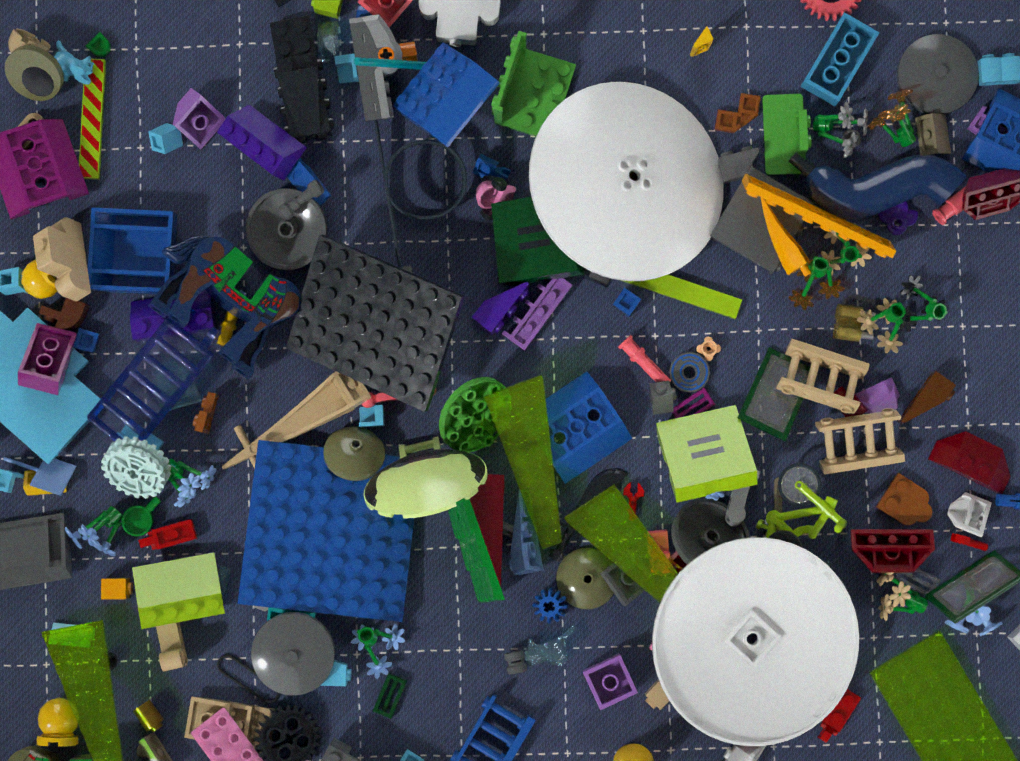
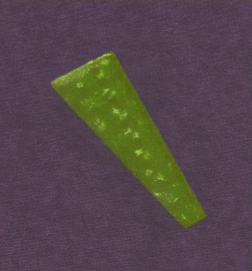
M538 375L486 395L484 398L541 547L546 549L561 543L562 538L544 382L542 375Z
M612 485L565 516L564 519L661 603L665 592L678 573L615 485Z
M100 620L41 632L93 761H123L104 621Z

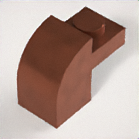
M66 298L61 312L41 306L39 313L45 315L44 320L56 323V320H58L55 328L68 331L79 327L84 322L90 306L83 302Z

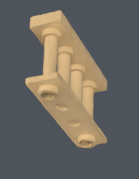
M791 339L785 355L792 358L787 378L781 377L776 389L781 390L785 394H793L839 409L843 413L854 414L860 406L859 401L853 400L858 378H864L870 364ZM799 360L811 363L806 384L794 381ZM819 366L831 370L826 391L814 387ZM839 372L850 376L845 397L834 394Z
M885 408L882 412L838 419L823 418L821 421L815 422L819 432H824L827 457L824 460H819L822 472L824 474L905 462L904 453L900 448L895 447L893 421L901 420V415L896 409ZM885 422L887 448L877 451L875 450L873 424ZM864 425L867 451L862 454H856L853 427ZM844 428L847 454L843 457H836L832 430Z

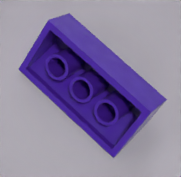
M247 105L228 115L217 131L219 135L253 161L283 181L307 148L251 105Z
M203 291L195 298L191 307L190 320L184 328L170 317L166 316L163 318L148 307L152 299L131 302L130 325L132 339L136 342L217 330L213 298L207 291Z

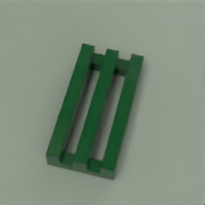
M388 673L373 712L392 719L408 680ZM390 679H393L394 682L382 710H380L378 707ZM400 682L402 684L392 705L390 713H387L386 710L392 698L394 690L397 686V683Z

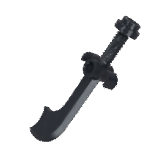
M609 469L597 474L591 480L568 523L562 524L560 522L562 515L559 516L558 524L562 527H567L556 549H550V558L557 562L565 558L562 552L574 532L579 537L587 535L588 530L584 534H580L578 528L594 499L604 492L616 494L617 485L621 479L628 475L627 472Z

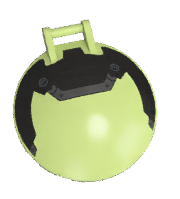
M438 436L433 437V440L407 446L405 444L399 445L400 459L384 467L369 480L364 489V500L370 510L375 509L379 515L392 518L396 514L403 515V518H416L440 513L456 507L457 501L463 498L468 500L478 492V487L481 484H485L487 480L486 464L480 457L472 453L441 449Z

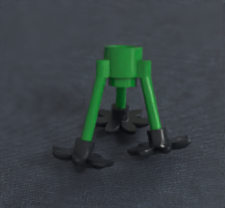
M909 275L908 282L901 283L905 288L900 291V294H906L907 300L912 294L915 296L919 294L925 298L924 304L926 308L921 313L926 315L916 316L917 313H911V307L907 306L905 315L902 317L903 323L899 327L900 330L906 327V330L911 332V325L916 326L917 320L931 321L935 318L937 321H941L948 313L944 305L945 300L937 302L935 295L930 297L919 290L923 286V284L918 283L920 276L913 279V276Z

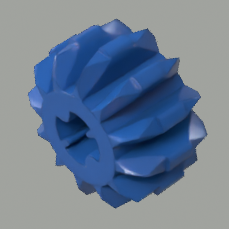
M549 588L548 594L543 589L541 590L542 596H535L538 602L533 603V607L539 609L534 614L538 615L541 613V621L547 617V622L551 623L553 617L558 622L560 620L559 615L565 616L566 613L562 609H567L568 605L561 603L566 600V597H558L561 593L560 590L554 595L553 588ZM552 601L554 603L553 607H555V609H547L546 607L548 605H546V603Z

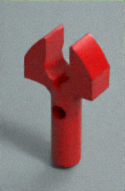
M630 482L623 489V495H626L629 499L627 519L628 521H635L637 500L640 497H644V489L637 483V493L632 496Z
M952 533L950 540L952 542L983 551L988 549V544Z

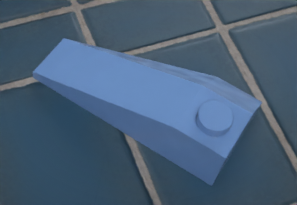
M526 489L518 490L510 552L511 559L509 562L514 575L544 570L530 490Z

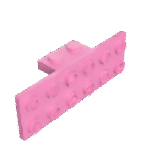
M225 708L218 710L191 731V735L210 761H263Z

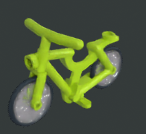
M795 463L786 467L780 474L778 480L779 493L791 505L803 507L814 503L816 506L783 513L777 510L769 511L766 515L768 525L764 524L765 521L761 519L758 521L756 528L759 530L761 528L766 529V538L778 529L779 531H790L797 537L808 533L809 538L814 539L828 518H831L836 523L834 527L836 533H840L846 528L847 521L834 510L838 500L826 496L825 500L819 497L822 482L818 472L808 464ZM821 514L814 526L805 525L792 530L784 522L785 520Z

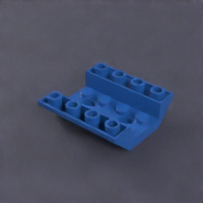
M998 88L975 138L969 143L962 157V160L987 173L1004 168L1020 170V99ZM999 124H1004L1007 127V134L999 133Z
M587 371L520 416L565 484L633 439L605 394ZM594 409L599 412L600 416L597 421H591L588 418L590 410ZM561 432L565 435L566 439L563 444H557L554 441L556 433Z

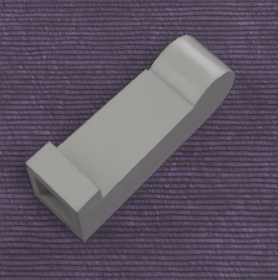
M757 470V480H758L759 475H760V471ZM750 486L732 490L725 515L726 522L730 526H739L745 519L746 512L744 507Z

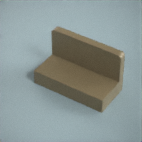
M930 113L916 117L920 155L950 154L951 149L946 115Z

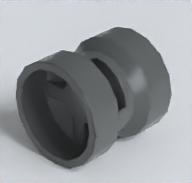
M524 650L504 654V659L508 663L506 668L508 675L528 670L527 664L524 663L523 659L525 657Z

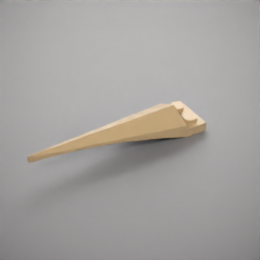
M336 371L276 424L226 462L222 469H227L257 454L258 440L284 443L355 410L354 408L371 399V395L363 383Z

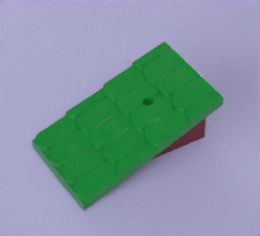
M488 474L485 484H481L478 487V492L468 500L463 498L457 501V506L448 510L454 535L460 543L466 571H470L476 598L479 602L488 603L505 600L501 590L504 475Z

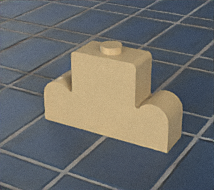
M65 217L33 235L37 269L57 277L55 287L58 293L74 301H78L90 294L91 289L81 223Z

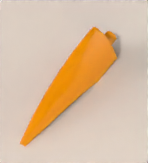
M761 197L767 229L787 275L799 269L805 277L810 275L811 270L808 264L811 262L802 247L784 228L769 204Z

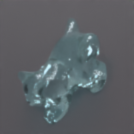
M572 625L559 638L552 639L542 645L535 644L532 639H529V644L524 652L527 664L537 665L548 660L553 665H563L568 659L566 639L573 634L575 626Z

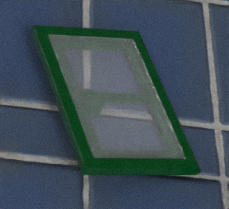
M769 347L737 418L778 439L786 441L804 398L793 394H785L781 390L776 389L781 377L787 378L792 358ZM799 362L794 381L806 384L810 367Z
M994 550L925 594V598L956 624L1020 582V570Z

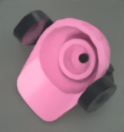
M485 175L476 188L475 194L477 203L482 208L480 212L482 217L486 220H493L491 204L512 200L516 187L507 185V182L501 177Z

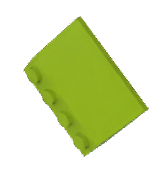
M215 553L132 568L141 629L225 614Z

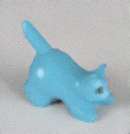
M58 40L56 47L59 52L56 53L54 58L62 68L64 81H68V78L73 76L79 82L89 85L91 80L88 75L93 72L92 68L94 65L93 62H90L91 57L88 56L83 60L75 58L66 51Z

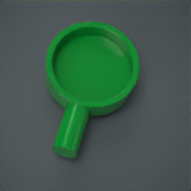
M155 496L146 507L132 506L128 508L121 520L125 532L131 536L147 534L152 529L154 523L151 512L159 505L161 500Z

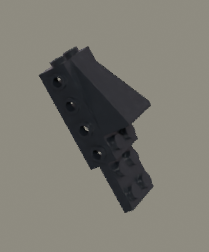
M310 16L271 22L270 28L277 64L273 68L275 78L278 79L280 86H277L279 98H283L284 105L281 106L283 118H287L288 125L284 126L285 131L302 144L313 139L318 141L325 140L332 136L331 129L335 128L333 118L328 115V109H331L329 97H325L324 90H327L325 77H321L320 70H324L322 59L317 57Z

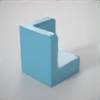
M355 54L334 56L339 83L359 82L357 66L354 64Z
M166 123L148 131L153 151L167 154L183 146L181 132L174 125Z
M383 405L359 408V427L385 426Z
M0 469V491L11 493L15 479H23L24 474Z

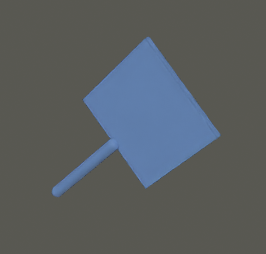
M7 457L3 458L6 462L36 471L30 486L59 496L62 495L77 467L54 459L49 465L43 460L40 467L37 468Z

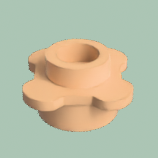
M706 337L704 342L697 346L696 350L705 356L706 361H711L713 356L721 351V347L716 345L711 337Z

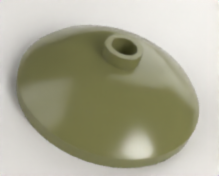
M349 426L338 429L328 437L324 445L323 455L327 467L335 475L350 481H361L374 476L381 469L385 459V449L382 441L372 431L362 427Z
M580 548L569 553L561 561L556 575L557 587L561 591L562 597L565 596L569 604L580 609H594L605 604L614 593L600 575V572L612 564V560L605 553L593 548ZM590 575L591 581L585 583L584 576Z

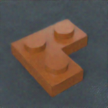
M208 392L207 396L204 395L201 407L204 409L199 411V414H196L193 420L194 431L209 434L219 397L218 394Z

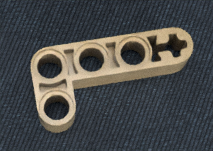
M180 622L156 626L162 652L159 654L162 671L165 672L187 666L188 659Z

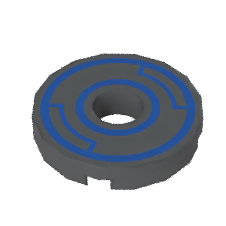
M693 352L682 353L672 361L669 369V377L673 385L678 390L686 393L696 392L703 388L708 382L710 375L709 365L701 355ZM692 367L695 370L694 377L687 378L684 375V369Z

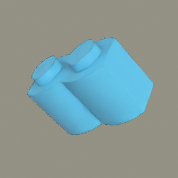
M1014 53L1003 54L1001 58L994 57L993 54L984 55L982 59L977 61L979 86L1007 85L1020 82V56H1014Z

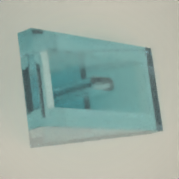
M339 20L318 21L317 39L319 58L322 61H335L334 56H340Z

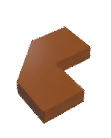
M741 93L738 112L718 109L714 130L735 133L758 116L761 96Z

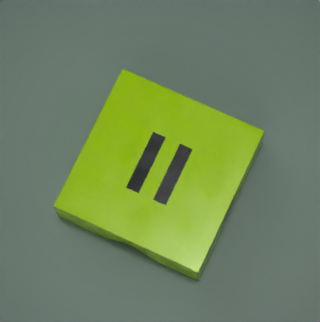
M736 405L656 423L657 437L663 458L669 468V478L676 503L704 497L719 491H731L758 485L757 469L741 420L737 418L739 413Z

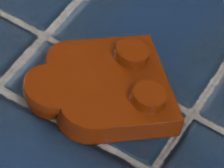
M900 473L895 475L875 506L903 525H912L916 521L926 522L932 517V508L928 504V492Z

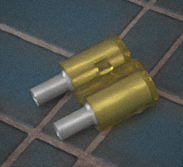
M845 304L837 305L835 312L836 324H834L833 329L834 339L859 342L860 338L873 339L874 333L870 335L868 332L862 331L861 323L857 321V318L861 317L860 310L864 311L863 307Z

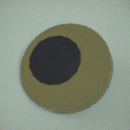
M31 45L20 46L12 51L5 62V74L9 83L19 94L35 101L49 100L59 92L63 85L64 75L60 64L49 52L42 48Z

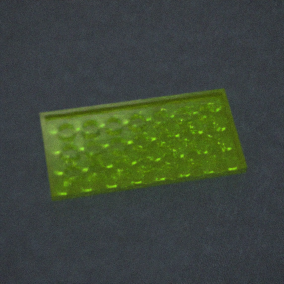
M937 631L869 672L921 761H1018L941 631Z

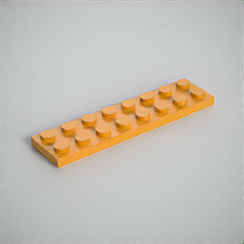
M745 173L742 183L748 195L754 198L760 196L771 206L776 207V205L784 207L783 210L788 214H799L802 216V220L810 224L816 222L820 224L821 229L827 232L833 230L839 233L838 236L844 240L849 241L852 239L857 241L856 244L861 248H872L875 250L874 253L883 258H886V256L894 257L896 249L890 240L832 215L815 205Z

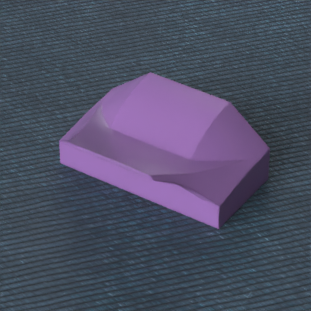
M892 377L856 393L868 410L865 413L882 412L885 408H893L894 410L898 408L900 394Z

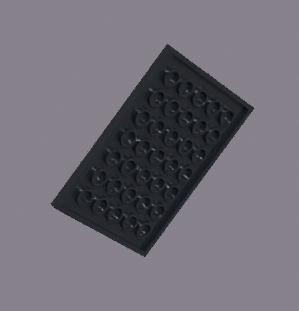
M322 234L318 237L300 298V307L296 312L286 349L426 412L429 410L465 296Z

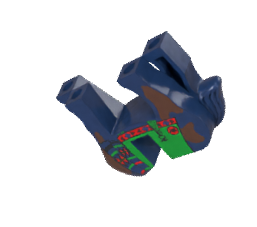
M196 236L176 245L165 247L162 250V254L173 263L182 264L186 261L187 263L182 270L168 278L148 307L163 318L166 316L170 317L184 328L190 320L191 307L195 298L206 290L221 307L235 317L247 322L217 353L231 362V368L248 380L254 373L256 357L263 348L270 328L289 320L298 311L301 301L297 287L288 280L269 275L252 297L248 299V295L239 288L236 290L234 287L253 261L231 242L221 237Z

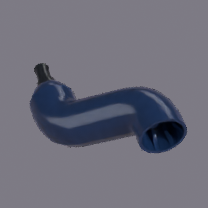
M798 152L788 161L805 178L806 191L811 196L809 199L821 209L843 219H862L873 216L919 195L928 196L940 206L967 177L955 165L933 155H914L902 158L857 179L847 178L837 168L834 170L829 166L823 165L816 167L813 163H808Z

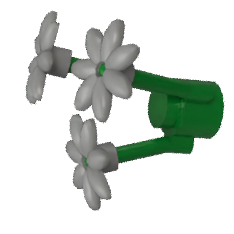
M845 102L844 107L840 106L841 112L839 114L817 115L813 122V129L815 132H818V136L841 143L845 147L843 149L845 158L848 155H852L853 148L857 146L855 142L858 139V135H855L853 132L850 139L843 140L828 134V131H832L833 124H842L843 128L847 126L848 129L851 128V124L863 126V136L866 135L868 128V111L864 110V118L854 120L853 116H851L853 108H849L847 102Z

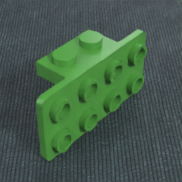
M801 94L765 95L762 98L765 173L767 175L802 174L788 161L796 152L806 160L805 153L808 151V148H811V135H808L811 118L810 115H807V109H803V96Z

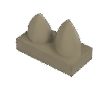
M155 732L138 741L137 756L148 757L150 761H173Z

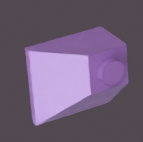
M190 88L177 104L173 125L199 149H202L226 118L202 95Z

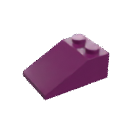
M36 323L18 370V385L59 395L77 333Z

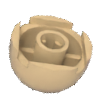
M18 28L12 30L8 41V48L11 53L16 48L25 45L36 46L49 52L51 45L42 38L40 43L35 38L36 35Z

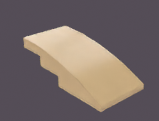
M191 696L184 738L194 739L191 731L218 710L225 708L252 746L255 748L259 744V742L254 741V737L259 736L254 730L261 729L262 726L258 724V721H265L263 714L271 715L270 708ZM273 730L269 733V739H271V740H272Z

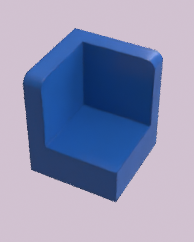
M624 288L613 303V306L621 310L629 318L641 299Z

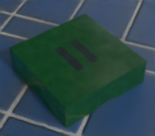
M532 197L491 204L500 284L509 287L521 285L525 282L534 283L548 278L560 279L584 275L583 267L569 258L550 238L536 213Z

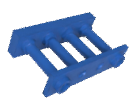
M493 693L491 697L487 696L481 705L484 710L460 751L455 750L450 761H471L462 756L468 745L495 761H512L536 719L529 714L526 718H520L494 702L497 695ZM489 709L516 724L519 729L516 736H510L483 720ZM478 728L484 729L507 743L506 746L509 747L507 752L500 754L474 739L473 736Z

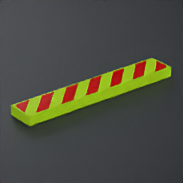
M91 59L90 62L94 63L93 72L88 75L91 83L89 85L83 84L79 166L84 179L100 180L106 60Z

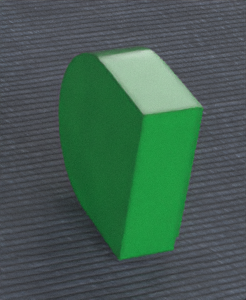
M101 32L86 45L97 57H105L111 51L110 42Z

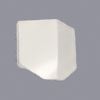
M965 492L950 504L947 515L955 527L982 537L992 502Z

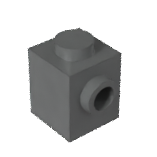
M670 382L649 383L653 415L674 412L673 401L676 400L675 388L671 389Z

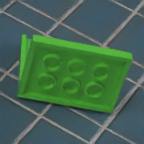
M518 31L517 37L513 36L510 44L511 54L510 56L507 55L504 67L507 69L505 75H500V83L497 87L501 88L498 95L494 94L491 110L492 115H494V124L536 137L546 118L566 99L576 64L526 49L527 33Z

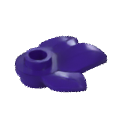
M905 201L878 213V217L883 223L887 224L891 234L901 235L906 231L907 227L916 223L918 212L916 210H908V204ZM897 222L901 224V226H896L894 223Z

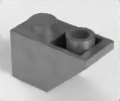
M752 146L740 149L741 152L733 154V151L722 153L721 157L718 158V164L723 184L743 179L759 153V148L753 149Z

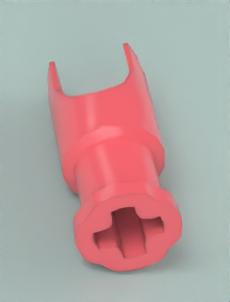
M965 187L946 200V204L933 210L934 218L941 225H945L946 221L954 214L958 215L963 211L962 198Z

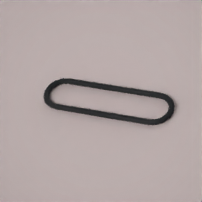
M223 655L218 659L217 668L223 675L266 703H273L278 699L280 695L278 692L272 700L263 698L224 672L220 667V662L224 658H231L257 676L253 669L231 655Z

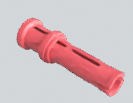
M632 335L628 336L618 346L619 349H623L628 354L631 362L633 361L640 365L655 382L671 381L644 353L645 349L643 347L640 348L632 339Z

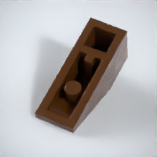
M937 371L931 372L901 415V420L897 422L900 424L906 423L945 402V400L949 401L955 393L953 389L956 384Z

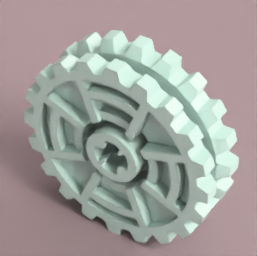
M124 437L123 440L120 438L116 439L115 443H111L101 461L103 463L101 469L105 471L104 477L110 479L109 483L116 485L118 491H125V494L128 496L133 494L135 498L140 496L148 498L150 495L155 497L157 493L160 494L171 475V465H168L169 459L163 457L164 452L162 450L158 451L156 445H150L144 439L140 441L138 437H133V439Z

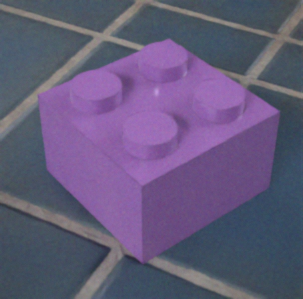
M619 653L582 670L600 710L638 693Z

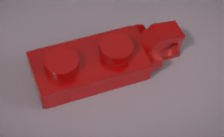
M193 519L153 529L148 532L149 537L138 541L140 548L151 546L152 550H159L198 538Z
M847 689L835 708L822 720L820 727L823 729L818 738L827 743L832 734L836 736L838 732L840 733L861 697Z

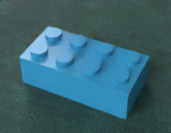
M844 12L800 87L836 106L879 32Z

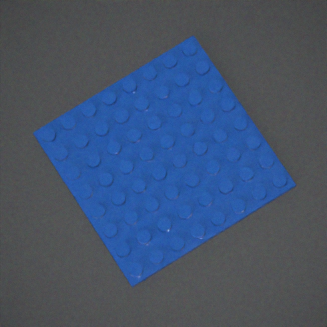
M258 440L237 604L402 622L414 518H403V515L396 514L392 518L379 515L375 509L370 510L364 500V489L372 477L361 481H350L338 477L327 467L324 460L323 447ZM385 455L384 463L380 470L400 459V457Z

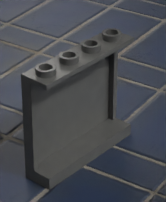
M750 167L746 173L812 205L814 204L812 201L753 167ZM741 181L712 231L710 240L713 242L718 241L769 271L768 274L771 275L774 271L778 272L782 264L767 229L761 197L754 198L748 195ZM769 205L793 238L795 236L798 238L804 229L801 226L804 221L801 219L802 216L796 213L794 215L788 214L783 210L784 207L776 205V207Z

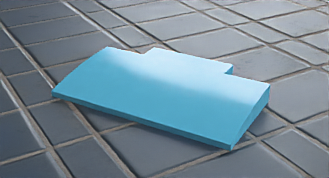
M26 308L14 322L0 311V422L49 465L100 412L105 403L75 377L89 362L74 348L59 395L19 386L18 370L36 323L47 324L29 308Z

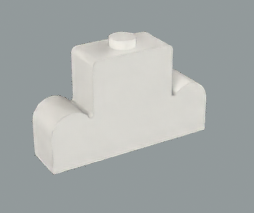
M419 0L420 14L424 19L433 20L438 16L436 27L437 41L449 43V45L460 47L461 44L475 45L478 22L481 21L486 26H493L499 19L501 0Z

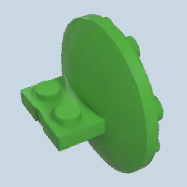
M491 377L475 378L457 388L441 410L439 431L443 441L453 450L474 452L492 445L494 440L508 426L512 408L511 395L508 389L501 382Z

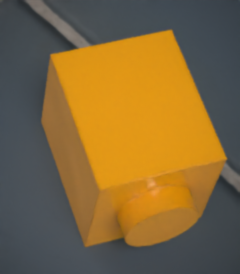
M130 578L101 579V599H129L130 595L133 594V583L130 582Z

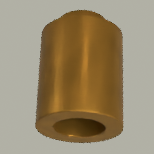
M151 700L146 701L133 711L146 731L151 729L152 732H155L163 726L161 722L164 718Z

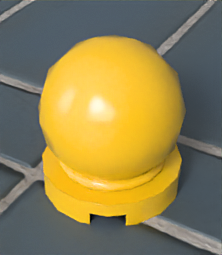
M36 260L27 264L22 271L21 280L26 293L35 298L43 299L52 297L58 292L55 287L57 277L39 271Z
M59 697L47 701L40 708L38 725L43 733L42 735H37L36 745L48 746V743L58 742V747L78 744L79 736L74 735L73 732L78 726L79 713L77 707L71 701Z

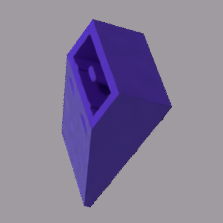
M525 282L485 300L472 316V321L491 336L494 332L498 334L504 327V319L506 317L511 318L517 310L516 304L518 301L523 302L529 295V283Z

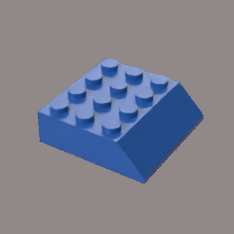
M443 42L435 50L431 58L422 66V69L415 78L410 81L402 94L397 97L392 106L409 121L446 147H449L500 82L477 63Z
M91 208L88 257L90 289L116 293L157 294L168 278L174 275V263L162 254V250L165 247L176 245L177 214L173 211Z

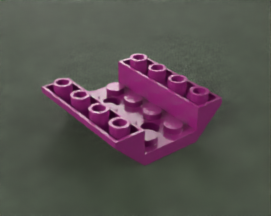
M41 119L0 133V190L10 219L30 214L29 209L65 197L73 200L89 195L63 119ZM32 141L34 143L31 150H24V142ZM40 178L47 180V185L43 188L36 186V181Z

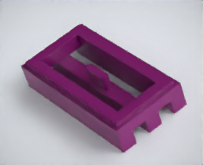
M702 388L673 408L674 412L671 413L676 419L684 416L706 400H708L709 404L694 414L705 412L714 406L715 403L706 389ZM702 393L704 394V398H702L692 406L688 407L681 413H677L678 409H680L681 407H683L684 405H686Z

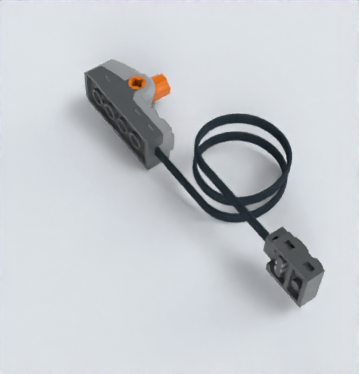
M379 14L349 19L355 58L384 59L381 56H383V52H387L388 55H391L389 59L418 61L415 41L398 44L390 28ZM357 66L365 121H374L397 264L399 268L412 273L411 265L401 266L392 205L402 214L415 219L428 220L442 217L454 210L465 195L467 189L466 168L462 158L452 147H446L436 140H418L402 146L391 156L385 168L378 121L394 118L391 97L386 96V94H390L389 83L384 81L383 77L393 75L399 68ZM420 144L437 145L449 151L456 158L462 173V188L457 200L446 210L426 216L414 215L401 209L393 200L388 185L389 168L395 157L403 150Z

